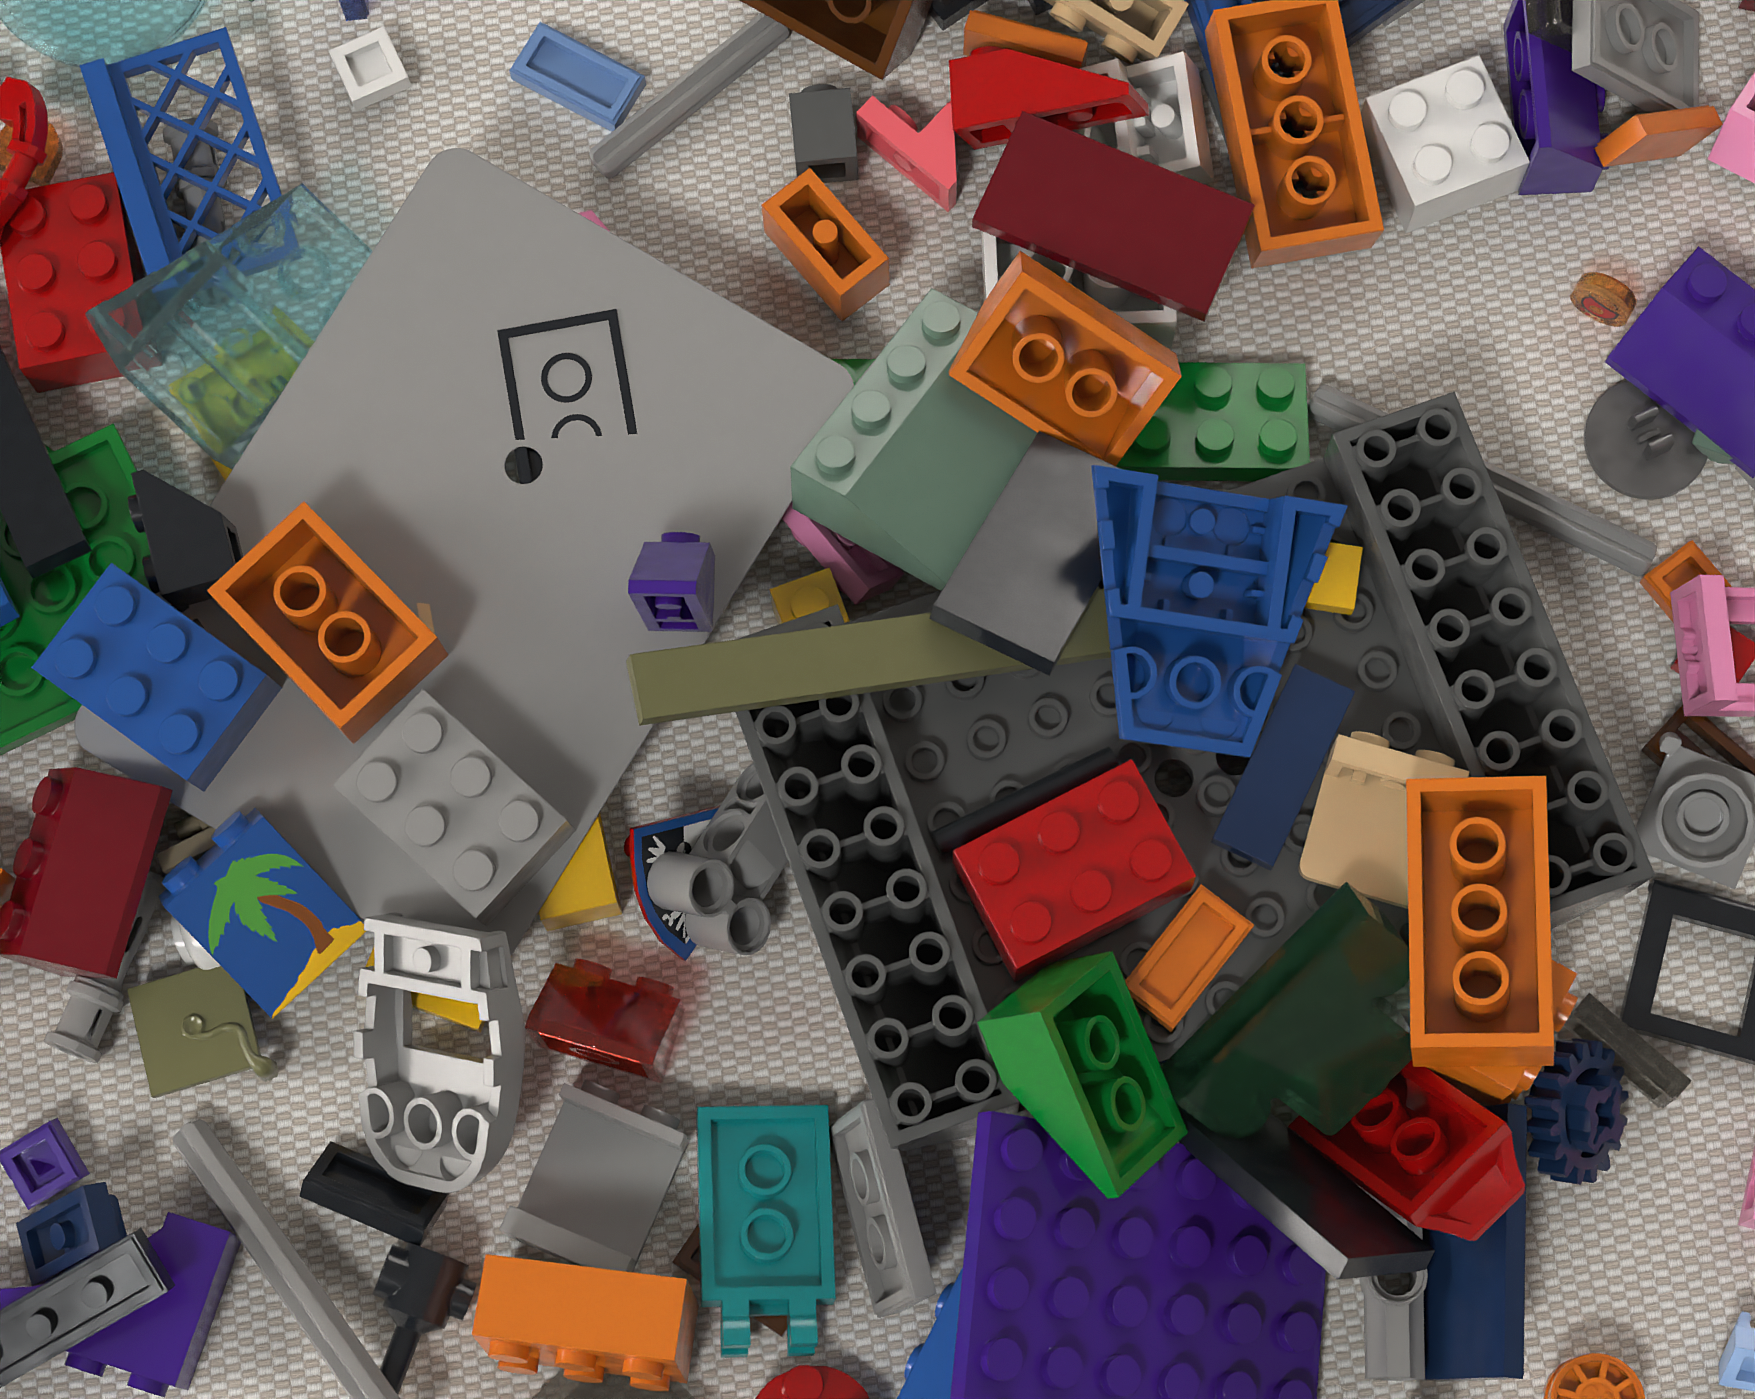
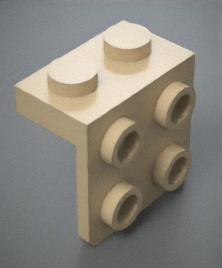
M1354 731L1350 737L1338 734L1327 760L1299 862V873L1304 879L1408 909L1406 779L1467 778L1470 771L1454 767L1455 760L1439 752L1417 750L1414 756L1389 749L1390 742L1387 739L1372 733Z

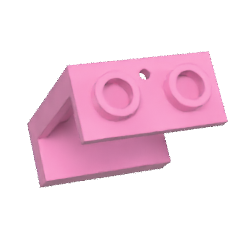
M1699 575L1670 592L1684 716L1755 717V683H1736L1729 625L1755 624V588L1725 587L1724 575Z

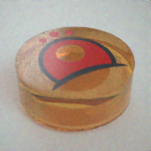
M1598 272L1582 274L1570 295L1574 306L1583 314L1599 323L1614 327L1624 326L1637 305L1635 295L1625 284L1609 275Z

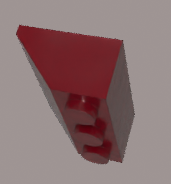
M78 767L49 769L48 776L40 781L33 796L32 810L36 815L29 838L21 843L14 858L13 873L17 877L10 899L0 908V957L60 976L117 979L173 790L155 784Z

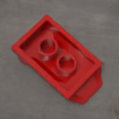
M1381 1036L1288 1126L1355 1184L1416 1227L1437 1230L1469 1241H1476L1525 1191L1526 1184L1516 1160L1512 1131L1507 1123L1428 1068L1413 1067L1412 1057Z

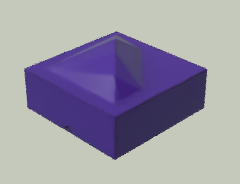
M58 1118L45 1123L0 1150V1163L13 1181L15 1189L28 1210L90 1174Z

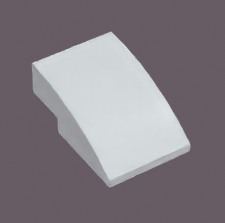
M1184 51L1126 67L1117 58L1080 68L1128 82L1148 103L1149 116L1073 130V132L1202 184L1215 182L1199 68Z

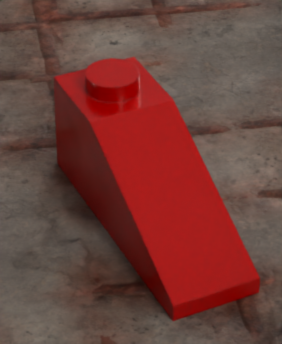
M984 46L972 50L967 57L949 60L953 131L974 150L1007 144L1022 111L1071 131L1149 116L1148 103L1128 82L1015 50L996 46Z

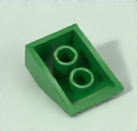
M1113 951L1050 962L977 1022L1003 1084L1108 1199L1119 1198L1188 1133Z

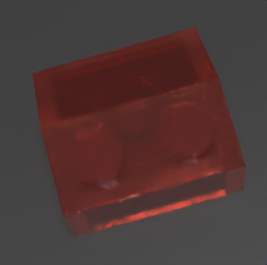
M576 958L573 967L555 963L529 1013L525 1029L537 1046L662 1083L685 1011L681 999L672 997L674 987L646 977H637L635 986L610 979L612 969L584 959Z

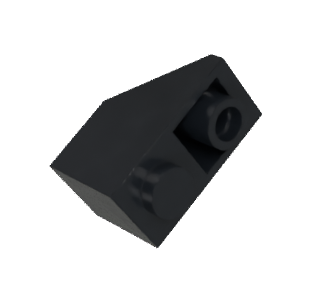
M140 470L131 473L136 494L128 496V507L136 530L139 533H146L150 555L143 556L142 563L151 591L154 594L160 592V595L177 609L213 599L207 590L243 558L236 527L221 512L149 472Z

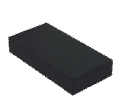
M330 1141L303 1179L299 1197L400 1240L421 1246L444 1211L449 1193L436 1192L401 1183L387 1174L388 1172L375 1159Z

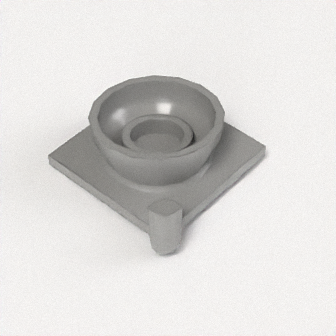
M1667 732L1661 736L1659 741L1660 751L1665 752L1666 756L1635 827L1645 852L1648 855L1735 889L1755 843V775L1681 746L1682 741L1676 733Z

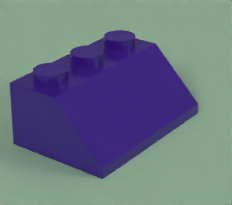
M1512 0L1503 24L1512 125L1530 161L1519 187L1518 195L1592 192L1602 170L1609 169V167H1603L1594 149L1598 146L1597 143L1609 135L1608 133H1600L1598 113H1602L1605 106V89L1572 71L1573 0Z
M1698 246L1656 294L1606 358L1605 363L1694 433L1696 429L1701 431L1733 458L1730 459L1732 463L1754 478L1755 289Z

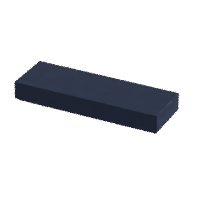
M1294 665L1211 843L1270 871L1272 870L1355 691L1302 666Z

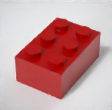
M114 172L25 189L28 191V195L24 203L20 204L13 216L5 224L0 240L19 369L37 393L159 370L141 255Z
M1132 759L953 850V868L1014 982L1191 891L1196 879V874Z

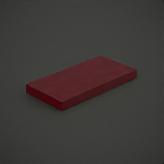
M1022 111L972 218V227L1205 322L1251 219L1255 205Z

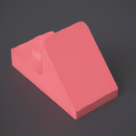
M872 95L856 112L857 137L949 212L956 205L957 195L955 135L952 125L951 101L918 133L917 125L904 110L893 104L887 108Z

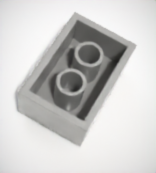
M423 688L332 785L471 915L486 926L497 917L576 831L558 811Z

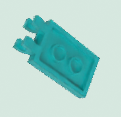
M828 1105L697 1107L701 1307H721V1358L748 1357V1348L751 1345L749 1316L786 1315L787 1356H814L815 1347L818 1345L816 1305H834L836 1299Z

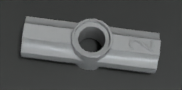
M1369 1194L1380 1205H1382L1386 1210H1388L1392 1215H1394L1398 1220H1400L1404 1225H1406L1410 1230H1412L1416 1235H1418L1423 1240L1421 1227L1414 1226L1409 1221L1401 1217L1399 1214H1397L1392 1209H1390L1385 1204H1383L1375 1197H1373L1371 1194ZM1427 1269L1408 1272L1410 1279L1409 1287L1404 1295L1399 1296L1385 1292L1379 1285L1377 1276L1360 1277L1361 1290L1364 1294L1365 1379L1380 1381L1425 1380L1423 1291L1426 1288L1428 1278Z

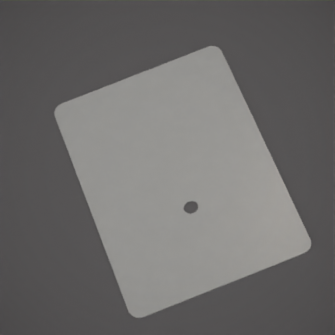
M462 148L444 150L438 153L425 168L209 506L221 512L236 527L244 557L304 501L418 618L417 603L430 604L435 635L445 648L448 656L353 744L236 624L214 599L188 605L190 608L182 614L192 621L198 618L204 630L267 674L282 689L205 792L183 779L83 705H81L75 717L74 730L76 738L86 751L130 778L173 790L170 798L171 803L214 829H217L234 813L240 811L246 816L256 808L360 918L365 920V917L397 912L402 913L405 918L489 933L504 931L507 935L510 955L512 956L654 724L639 726L626 664L629 655L704 644L711 633L648 631L628 594V580L644 542H661V535L664 533L687 532L699 535L700 542L711 544L715 554L714 628L792 502L790 466L854 387L853 380L848 371L840 364L475 153ZM616 309L637 434H628L609 321L607 320L508 338L525 439L515 440L497 330ZM573 353L579 355L588 363L592 373V382L589 390L582 398L574 402L563 403L552 399L544 391L541 383V373L547 361L555 355ZM570 359L556 362L548 372L549 387L553 392L561 396H572L578 393L585 383L583 367L578 362ZM572 414H582L592 418L599 425L602 435L596 436L593 428L588 423L575 420L566 423L561 428L558 438H551L556 424L564 417ZM518 447L534 449L542 458L543 468L541 474L531 483H516L506 474V459ZM160 592L156 593L157 596H159L161 599H163L165 602L171 605V603H169L165 598H163L160 595ZM422 688L576 829L570 838L488 926L471 915L332 786Z

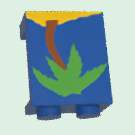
M254 808L246 816L238 811L226 819L211 836V839L216 844L197 861L189 856L177 864L163 879L162 884L167 889L158 898L164 908L273 1019L366 931H364V922L276 831L266 818Z

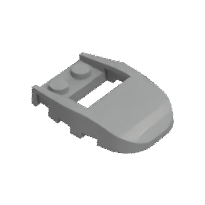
M397 912L365 917L364 931L374 932V966L360 968L357 995L367 997L364 1029L353 1031L354 1058L365 1059L368 1088L358 1094L362 1129L367 1145L377 1163L395 1180L436 1192H457L481 1180L502 1159L511 1141L519 1108L524 1069L526 1027L506 932L494 931L489 933L403 917L402 913ZM411 991L478 1004L479 1020L489 1022L492 1055L480 1059L413 1045Z

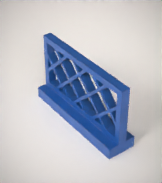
M226 27L107 65L104 58L79 65L152 292L164 310L188 303L186 297L188 295L303 258ZM217 49L221 50L226 66L214 88L186 75L196 56ZM179 62L175 70L167 66ZM154 71L168 78L169 81L155 107H152L132 96L127 78ZM230 82L232 83L236 99L225 94ZM180 85L208 97L193 126L165 113ZM219 103L240 112L244 120L232 144L204 131ZM137 111L149 116L144 127H142ZM160 122L188 135L173 164L151 154L148 146ZM249 138L255 155L243 150ZM198 141L227 153L212 182L184 170ZM237 159L261 171L263 179L251 201L222 188ZM156 167L167 172L162 184L160 183ZM178 178L207 191L192 220L169 210L167 199ZM267 194L274 212L262 207ZM217 197L246 210L230 239L202 226ZM257 215L279 226L285 245L258 253L241 245ZM174 224L186 229L180 241ZM197 235L225 248L215 268L192 276L190 275L185 256ZM236 253L245 257L244 259L232 262Z

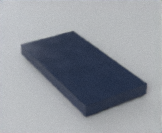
M1511 1103L1483 1106L1505 1121L1512 1131L1516 1160L1526 1184L1527 1106ZM1526 1185L1524 1194L1476 1241H1469L1452 1234L1422 1228L1423 1240L1435 1250L1426 1268L1428 1278L1426 1288L1423 1291L1426 1381L1523 1379Z

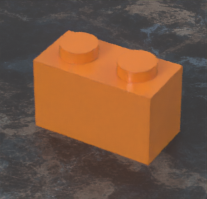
M811 168L807 169L761 205L765 234L842 322L890 285L889 257Z

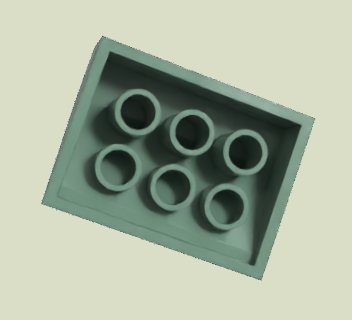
M931 288L790 466L792 509L942 591L1038 433L949 376L948 371L978 312Z

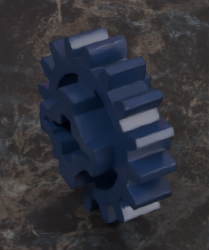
M1577 1038L1557 1040L1554 1051V1066H1544V1071H1539L1533 1081L1529 1096L1525 1097L1524 1104L1532 1109V1118L1527 1120V1132H1530L1533 1141L1527 1152L1531 1157L1540 1158L1537 1171L1540 1174L1550 1175V1180L1581 1185L1582 1182L1594 1183L1597 1181V1170L1608 1171L1611 1167L1608 1155L1609 1150L1620 1151V1138L1628 1120L1625 1115L1620 1114L1621 1104L1629 1098L1628 1091L1622 1090L1623 1088L1620 1084L1625 1071L1623 1067L1613 1065L1615 1051L1603 1048L1600 1041Z

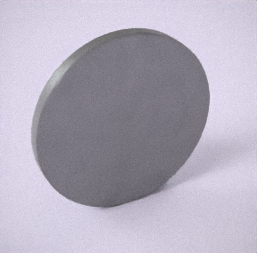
M1628 380L1611 387L1600 396L1592 407L1585 423L1584 447L1591 467L1605 484L1615 491L1632 498L1654 500L1669 497L1682 491L1697 478L1708 459V456L1704 455L1692 444L1695 435L1692 430Z

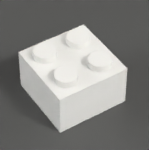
M1480 55L1365 98L1361 117L1368 152L1405 233L1519 190L1530 161Z

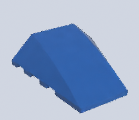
M1092 465L1119 739L1251 757L1282 677L1279 672L1290 644H1294L1303 623L1301 615L1313 584L1318 583L1328 558L1325 556L1335 528L1341 525L1348 505L1286 495L1272 499L1160 482L1158 481V475Z

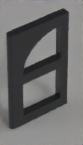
M1653 878L1652 882L1648 885L1649 893L1617 1028L1755 1065V957L1737 1036L1651 1013L1672 918L1755 940V905Z

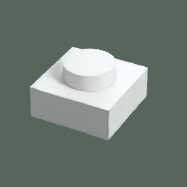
M384 26L328 50L356 111L412 87Z

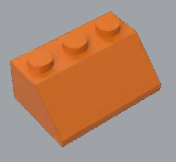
M1019 251L983 302L948 371L949 376L1037 433L1041 431L1114 466L1118 464L1182 376L1175 352L1022 251Z

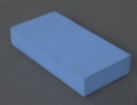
M539 22L509 70L513 81L611 132L624 122L646 86L644 75L542 22Z

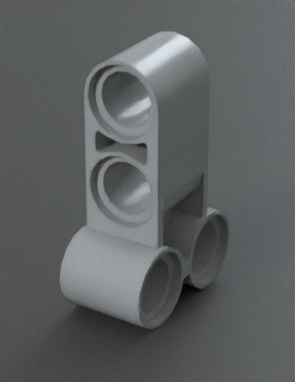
M754 763L748 766L738 777L691 852L686 854L668 851L660 855L653 862L647 880L649 896L655 905L662 909L686 913V932L692 942L702 947L739 955H752L765 945L770 934L771 918L768 908L762 901L788 862Z

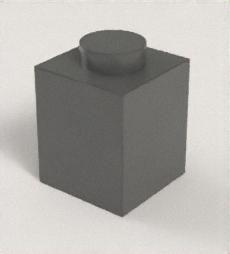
M816 84L804 88L799 93H789L797 177L811 168L823 183L858 180L857 149L850 88L837 89L829 84Z

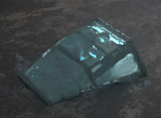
M302 183L236 222L224 232L189 250L183 256L160 270L154 271L135 282L128 289L108 301L105 300L88 310L85 316L119 372L213 460L233 470L367 261L372 250Z

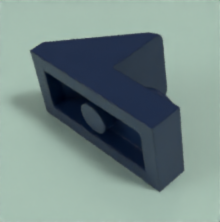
M106 1182L83 1185L16 1223L32 1286L48 1282L127 1236L118 1199L115 1195L108 1193Z

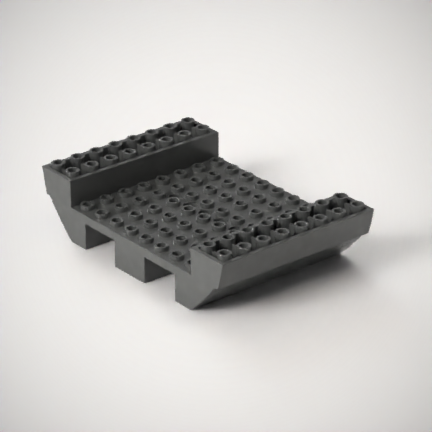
M1455 391L1335 432L1331 436L1324 458L1226 491L1267 499L1286 495L1348 505L1341 525L1335 528L1330 542L1363 547L1355 608L1352 615L1304 608L1301 615L1303 623L1295 643L1290 644L1279 672L1282 677L1253 749L1254 752L1295 664L1355 691L1271 871L1211 843L1242 775L1234 776L1221 770L1217 764L1216 753L1119 739L1111 658L1057 665L1050 676L1036 669L736 712L891 1149L912 1151L923 1146L975 1136L978 1112L996 1111L1034 1118L1003 1084L977 1022L1043 968L1014 982L953 868V851L942 856L936 847L931 832L1109 746L1119 765L1131 759L1133 760L1196 874V879L1190 892L1057 961L1113 951L1123 978L1126 980L1201 884L1254 924L1251 932L1172 1033L1135 1005L1160 1065L1195 1053L1197 1060L1207 1058L1319 1018L1327 1005L1410 976L1408 909L1304 879L1299 873V862L1327 760L1338 734L1350 737L1354 731L1372 733L1387 739L1390 742L1389 749L1414 756L1417 750L1439 752L1455 760L1454 767L1470 771L1468 777L1546 776L1551 929L1607 902L1623 897L1655 876ZM1103 583L1099 589H1104ZM939 590L844 623L837 604L738 639L931 613L933 605L942 591ZM1178 765L1189 773L1192 787L1182 796H1166L1159 791L1155 784V773L1163 766Z

